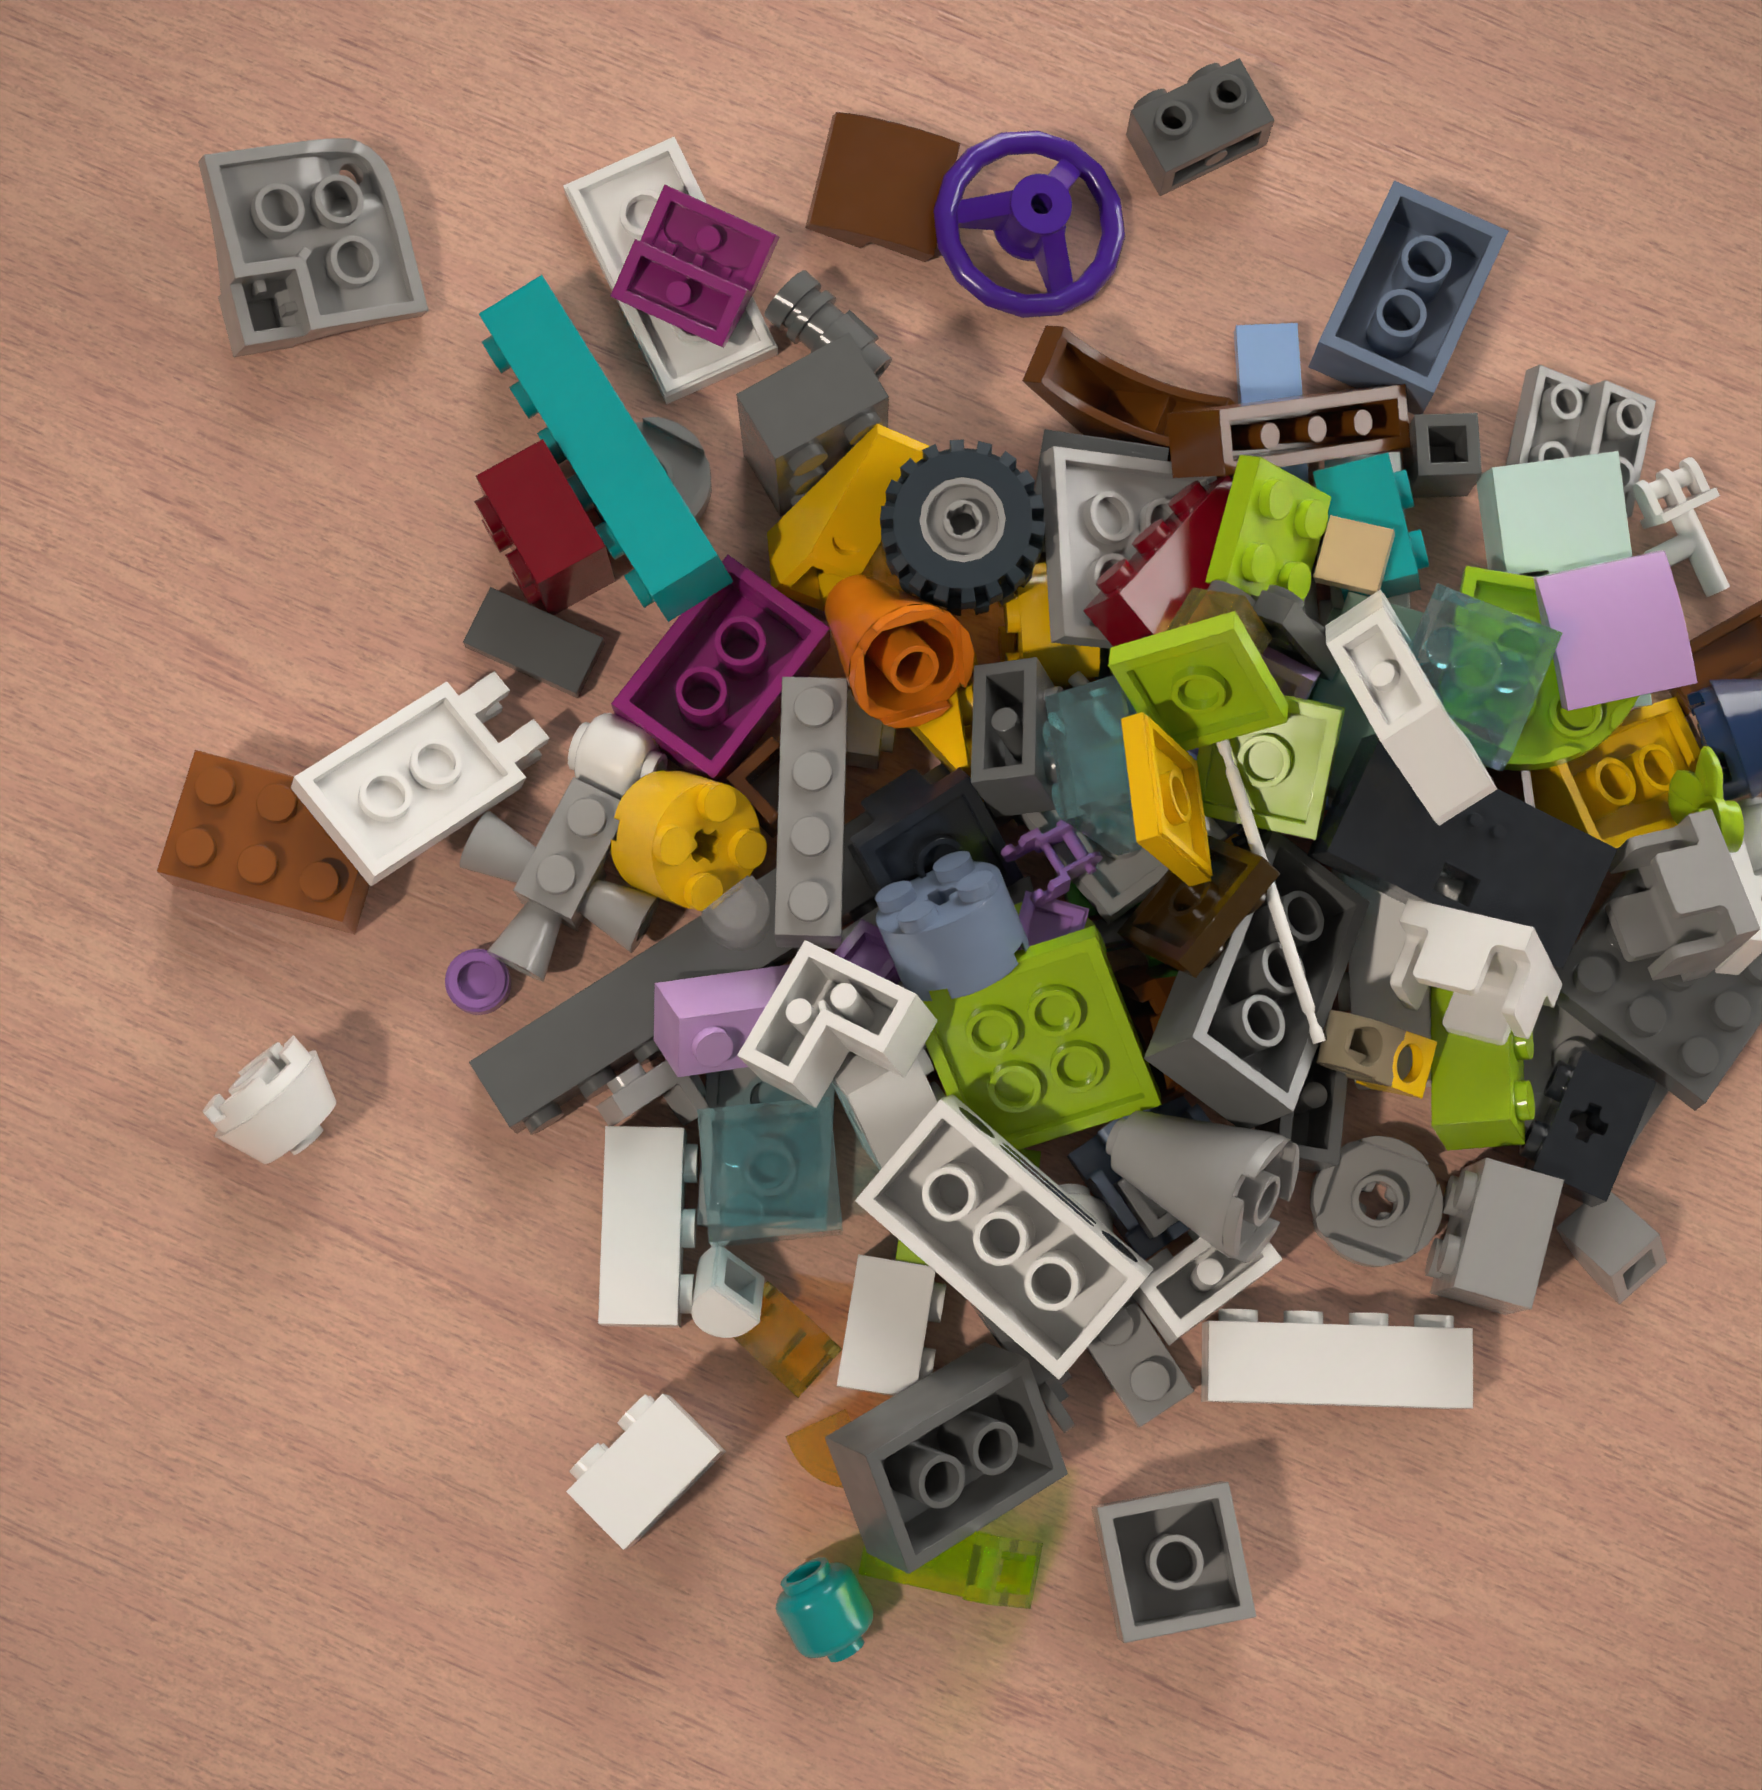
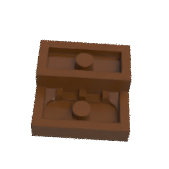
M836 112L832 116L805 228L860 249L871 242L919 261H928L934 256L937 246L934 207L943 177L957 161L961 143L896 122Z

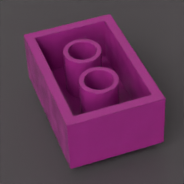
M728 554L722 563L733 582L682 613L611 703L615 715L623 717L646 731L661 749L660 753L666 754L667 758L681 769L724 784L727 783L726 778L740 766L780 714L782 677H808L831 648L830 628Z

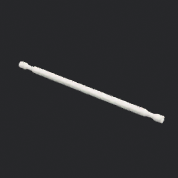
M1228 739L1217 742L1219 753L1223 756L1226 765V775L1252 853L1260 855L1268 861L1239 769L1235 766L1231 755L1232 747ZM1274 881L1267 890L1266 900L1302 1011L1306 1014L1310 1026L1309 1033L1312 1043L1317 1044L1326 1041L1315 1015V1005Z

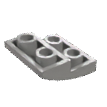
M1542 365L1530 368L1525 373L1506 466L1618 451L1627 518L1631 517L1635 503L1633 484L1639 482L1656 400L1607 380L1589 385Z

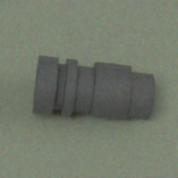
M802 270L792 277L772 299L764 316L779 330L787 328L786 337L794 344L802 342L811 350V353L850 332L879 379L890 365L892 358L875 343L879 339L878 335L852 311L849 310L844 314L834 305L836 297L828 290L821 293V283L808 271Z

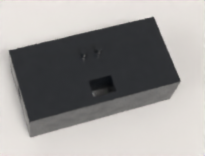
M1373 734L1361 739L1322 822L1320 835L1313 841L1307 856L1405 905L1408 898L1534 927L1554 968L1563 969L1618 849L1499 789L1439 826L1384 748L1377 734Z

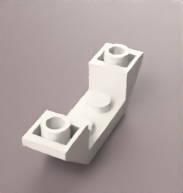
M1381 590L1325 625L1326 645L1380 742L1439 826L1497 790L1469 739L1447 714L1408 646L1412 643L1410 637Z

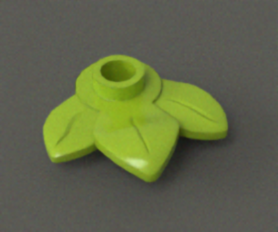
M1703 746L1698 757L1695 772L1677 770L1670 781L1668 793L1670 813L1676 824H1679L1688 814L1712 809L1729 852L1735 853L1739 851L1743 842L1744 820L1742 811L1736 801H1725L1723 799L1722 767L1710 746Z

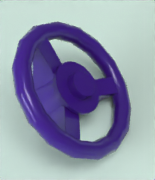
M1038 130L1000 132L967 148L944 175L934 207L938 249L955 280L984 305L1021 318L1059 316L1092 300L1116 272L1126 237L1121 199L1104 168L1074 142ZM1038 154L1058 161V164L1048 175H1029L1019 181L1014 190L962 200L965 188L984 166L1007 155ZM1080 177L1085 181L1098 204L1102 234L1095 259L1078 280L1073 282L1065 231L1066 223L1072 211V200L1069 190ZM959 228L993 230L997 242L1009 255L1020 260L1036 262L1048 293L1022 294L996 285L972 263L961 243Z

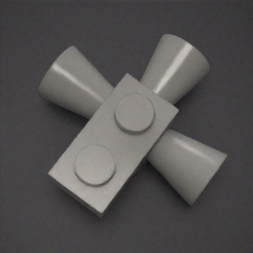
M573 777L536 847L492 812L487 811L483 814L464 847L460 859V868L517 883L513 891L520 902L524 904V907L488 949L487 953L531 978L544 982L561 923L578 931L584 918L591 921L630 953L635 951L653 920L660 898L641 890L604 881L607 875L603 865L611 852V839L617 841V830L620 820L614 819L620 802L619 799Z

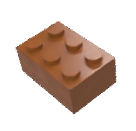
M195 750L157 873L173 886L355 935L370 885L291 789L294 776Z

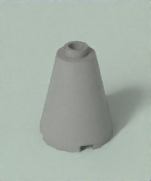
M1139 1110L1133 1112L1127 1119L1121 1118L1115 1123L1106 1144V1152L1108 1155H1111V1167L1114 1172L1226 1257L1237 1259L1244 1263H1248L1258 1256L1275 1234L1280 1222L1270 1218L1271 1212L1278 1197L1290 1202L1299 1169L1298 1145L1280 1133Z

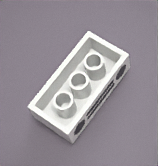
M953 1094L938 1101L855 1200L1057 1379H1060L1154 1269Z

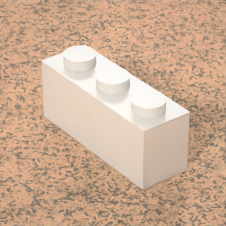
M605 1126L598 1324L602 1326L681 1328V1315L692 1314L695 1280L694 1274H683L684 1248H695L697 1213L696 1209H685L686 1183H697L699 1147L698 1144H687V1133L684 1128Z

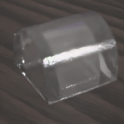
M747 875L701 912L703 926L712 938L724 948L734 951L748 950L757 946L766 937L771 925V912L767 894L753 875L751 877Z

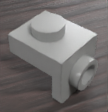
M667 1060L647 1073L640 1063L632 1066L607 1083L613 1095L596 1106L608 1126L616 1125L660 1095H663L683 1126L709 1111V1107L703 1099L706 1097V1090L698 1075L677 1077Z

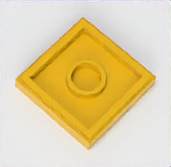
M1143 712L1121 718L1136 842L1189 887L1211 881L1213 874L1197 761Z

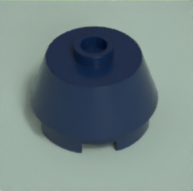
M1762 679L1709 680V687L1686 694L1692 716H1696L1698 722L1697 728L1701 737L1702 747L1710 746L1720 762L1723 772V799L1730 801L1749 795L1752 800L1762 793Z

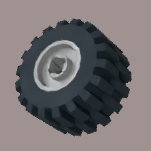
M964 439L950 440V449L940 452L936 444L922 450L923 459L915 463L910 458L900 467V478L898 481L891 480L885 492L886 503L885 506H881L880 525L886 563L891 574H895L899 579L900 587L904 592L911 595L914 593L925 601L945 607L947 611L955 616H961V610L974 609L975 615L989 612V605L999 601L1003 606L1014 598V591L1019 586L1024 588L1032 578L1035 565L1039 563L1046 523L1043 516L1044 504L1041 494H1036L1034 490L1035 480L1026 469L1021 473L1016 468L1017 459L1006 451L1001 457L992 454V444L978 441L977 449L964 448Z

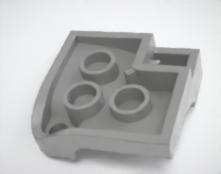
M350 138L317 139L205 154L198 163L209 207L217 254L221 290L218 299L233 357L293 348L296 344L338 333L422 317L429 311L395 183L386 163L367 145ZM347 170L351 172L356 178L357 184L349 177L339 175V171Z

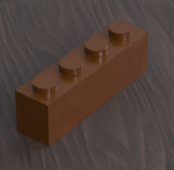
M1405 384L1351 388L1167 413L1173 478L1235 474L1239 455L1262 457L1278 467H1286L1410 448Z

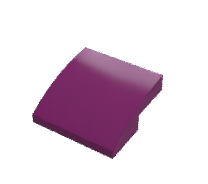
M664 184L641 240H634L610 297L724 348L752 298L780 237Z

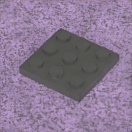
M1639 869L1627 870L1576 939L1563 969H1555L1563 984L1556 1004L1696 1111L1707 1102L1762 1022V953L1739 975L1716 973L1714 969L1706 977L1683 982L1681 975L1652 980L1648 967L1661 955L1633 962L1626 961L1605 911L1606 904L1613 898L1647 891Z

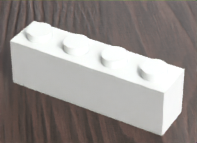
M1219 1309L1218 1321L1202 1323L1201 1402L1473 1409V1328H1454V1316L1414 1315V1327L1389 1326V1314L1349 1313V1325L1323 1324V1312L1284 1311V1323L1258 1322V1310Z

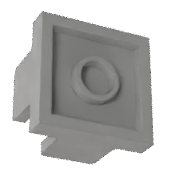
M1712 809L1688 814L1673 828L1631 837L1618 848L1609 867L1610 873L1614 874L1638 868L1647 891L1613 898L1606 904L1605 911L1626 961L1633 962L1661 955L1648 967L1652 980L1681 975L1683 982L1706 977L1760 930Z

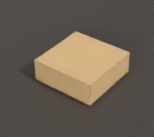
M1330 515L1313 576L1315 582L1369 595L1379 591L1395 537L1394 529Z

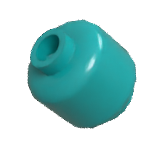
M818 1557L799 1565L782 1579L780 1585L783 1591L777 1597L775 1609L800 1654L807 1658L827 1656L830 1662H839L854 1655L863 1647L865 1641L862 1635L872 1624L874 1611L853 1570L849 1566L840 1562L829 1563L827 1558Z

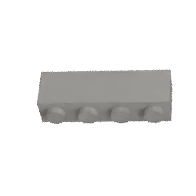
M782 677L775 902L776 947L800 948L804 940L820 948L838 949L841 945L848 712L847 678Z

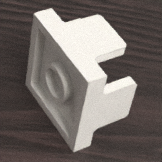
M1408 898L1399 920L1406 933V941L1390 978V986L1403 1007L1418 1011L1428 985L1453 991L1454 993L1442 1021L1447 1032L1496 1045H1504L1511 1030L1514 1036L1529 1039L1542 1005L1554 1008L1563 985L1534 927Z

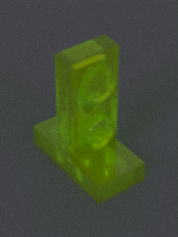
M978 1530L910 1574L868 1554L864 1545L858 1574L963 1597V1600L976 1603L1031 1609L1043 1543Z

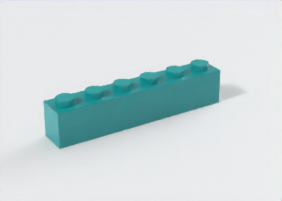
M540 275L480 312L479 316L491 334L490 337L481 341L501 374L510 368L516 374L519 381L509 388L528 419L537 414L541 415L547 427L537 434L541 440H544L557 464L559 465L568 459L576 472L567 478V481L585 512L596 506L605 521L594 528L614 560L624 554L628 557L634 569L626 573L624 577L642 606L646 608L655 602L669 622L731 584L733 580L543 275Z

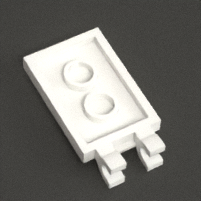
M495 671L460 695L446 681L294 776L291 789L370 886H373L521 789L526 779V776L521 771L540 760L542 754L538 749L548 743L549 736L534 719L500 743L483 725L484 722L501 713L503 707L499 701L507 697L510 691Z

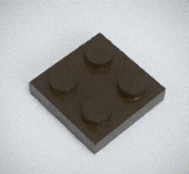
M1209 835L1207 837L1213 874L1211 881L1189 887L1168 869L1117 932L1134 949L1194 978L1199 975L1203 968L1208 967L1219 958L1224 950L1225 941L1246 916L1255 912L1262 905L1268 888L1280 875L1264 857Z

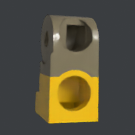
M1329 1011L1324 1030L1326 1041L1320 1044L1316 1059L1317 1064L1346 1074V1077L1356 1080L1357 1084L1370 1089L1423 1098L1437 1041L1367 1017L1341 1011ZM1404 1047H1410L1413 1056L1412 1066L1408 1075L1401 1080L1397 1072V1060L1401 1050Z

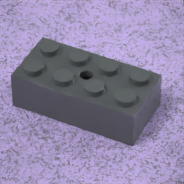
M1269 830L1260 835L1268 862L1280 873L1275 880V884L1315 1005V1015L1318 1024L1324 1030L1329 1011L1332 1008L1370 902L1315 859L1307 856L1306 852L1280 832ZM1248 842L1238 846L1251 852ZM1266 898L1255 912L1242 920L1225 941L1224 950L1219 958L1208 967L1203 968L1196 978L1180 970L1178 971L1144 1056L1145 1060L1232 1124L1250 1129L1294 1112L1318 1043H1312L1309 1033L1310 1026L1306 1014L1302 1011Z

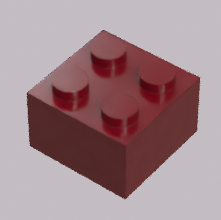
M543 439L476 475L483 497L475 500L474 503L483 518L482 523L499 553L508 548L512 550L505 554V557L513 571L512 575L529 605L540 600L547 613L556 615L615 582L606 546Z

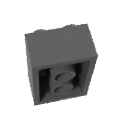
M850 332L736 394L744 457L780 517L785 515L876 424L888 428L889 396Z
M986 1342L825 1437L867 1553L908 1574L1068 1474L1028 1358Z

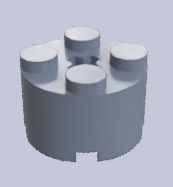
M957 851L941 857L934 863L933 871L925 873L927 876L922 879L917 877L910 882H894L885 886L876 894L875 900L879 907L876 914V923L905 989L917 994L922 1001H932L929 994L931 990L947 988L951 999L980 991L1004 978L1018 965L1014 953L1019 947L1025 951L1028 949V938L1000 870L990 863L973 862L970 853L967 851Z

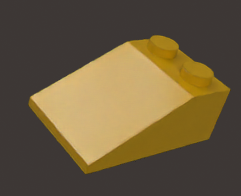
M1673 697L1631 710L1620 726L1605 741L1581 757L1550 768L1530 770L1535 808L1617 849L1631 837L1677 826L1678 824L1673 820L1668 805L1669 784L1677 770L1695 772L1701 751L1677 698Z

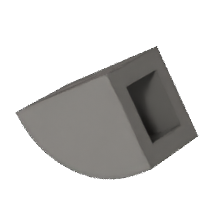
M1610 1192L1607 1202L1595 1207H1590L1583 1203L1556 1227L1563 1242L1579 1264L1619 1305L1667 1263L1660 1234L1612 1192Z

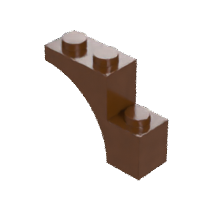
M1045 326L1022 380L1083 435L1169 448L1168 462H1171L1167 413L1236 404L1229 397L1187 390L1132 370L1098 352L1076 337L1066 327ZM1234 474L1228 475L1233 481Z

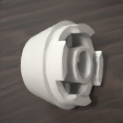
M293 1035L284 1044V1047L279 1042L275 1043L238 1073L241 1076L228 1090L232 1096L225 1100L220 1094H215L203 1110V1114L217 1128L216 1138L259 1162L268 1164L280 1158L288 1151L296 1155L313 1143L323 1132L320 1124L334 1109L336 1099L316 1050L308 1052Z

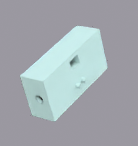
M1618 451L1492 467L1482 473L1476 482L1489 570L1539 577L1632 557ZM1651 693L1640 695L1632 709L1652 705Z

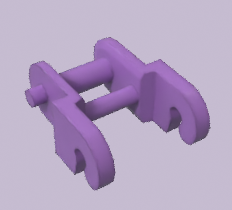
M1061 819L1056 823L1057 827L1044 834L1037 827L1022 835L1016 847L1013 844H1009L1001 851V855L1006 862L1014 861L1033 850L1037 853L1044 852L1058 873L1057 877L1049 882L1046 891L1043 892L1042 889H1037L1031 894L1030 900L1035 907L1042 906L1067 893L1072 879L1085 872L1091 875L1097 870L1095 866L1101 861L1102 855L1097 851L1088 853L1075 833L1081 826L1078 819H1071L1069 821ZM1063 840L1076 858V861L1067 866L1063 865L1052 846Z

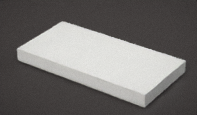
M675 137L563 185L565 195L612 291L634 240H641L664 184L707 203ZM753 296L724 348L616 299L666 404L778 355V347Z

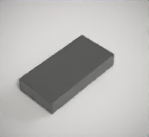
M490 587L463 644L467 649L575 698H579L605 642L604 638Z

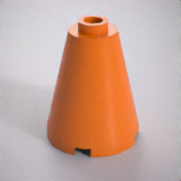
M866 575L849 576L838 582L830 591L825 603V615L851 693L859 707L871 717L881 720L884 725L893 728L917 727L942 716L952 706L948 700L955 693L959 685L961 684L966 688L972 677L975 652L969 632L963 627L961 622L942 607Z

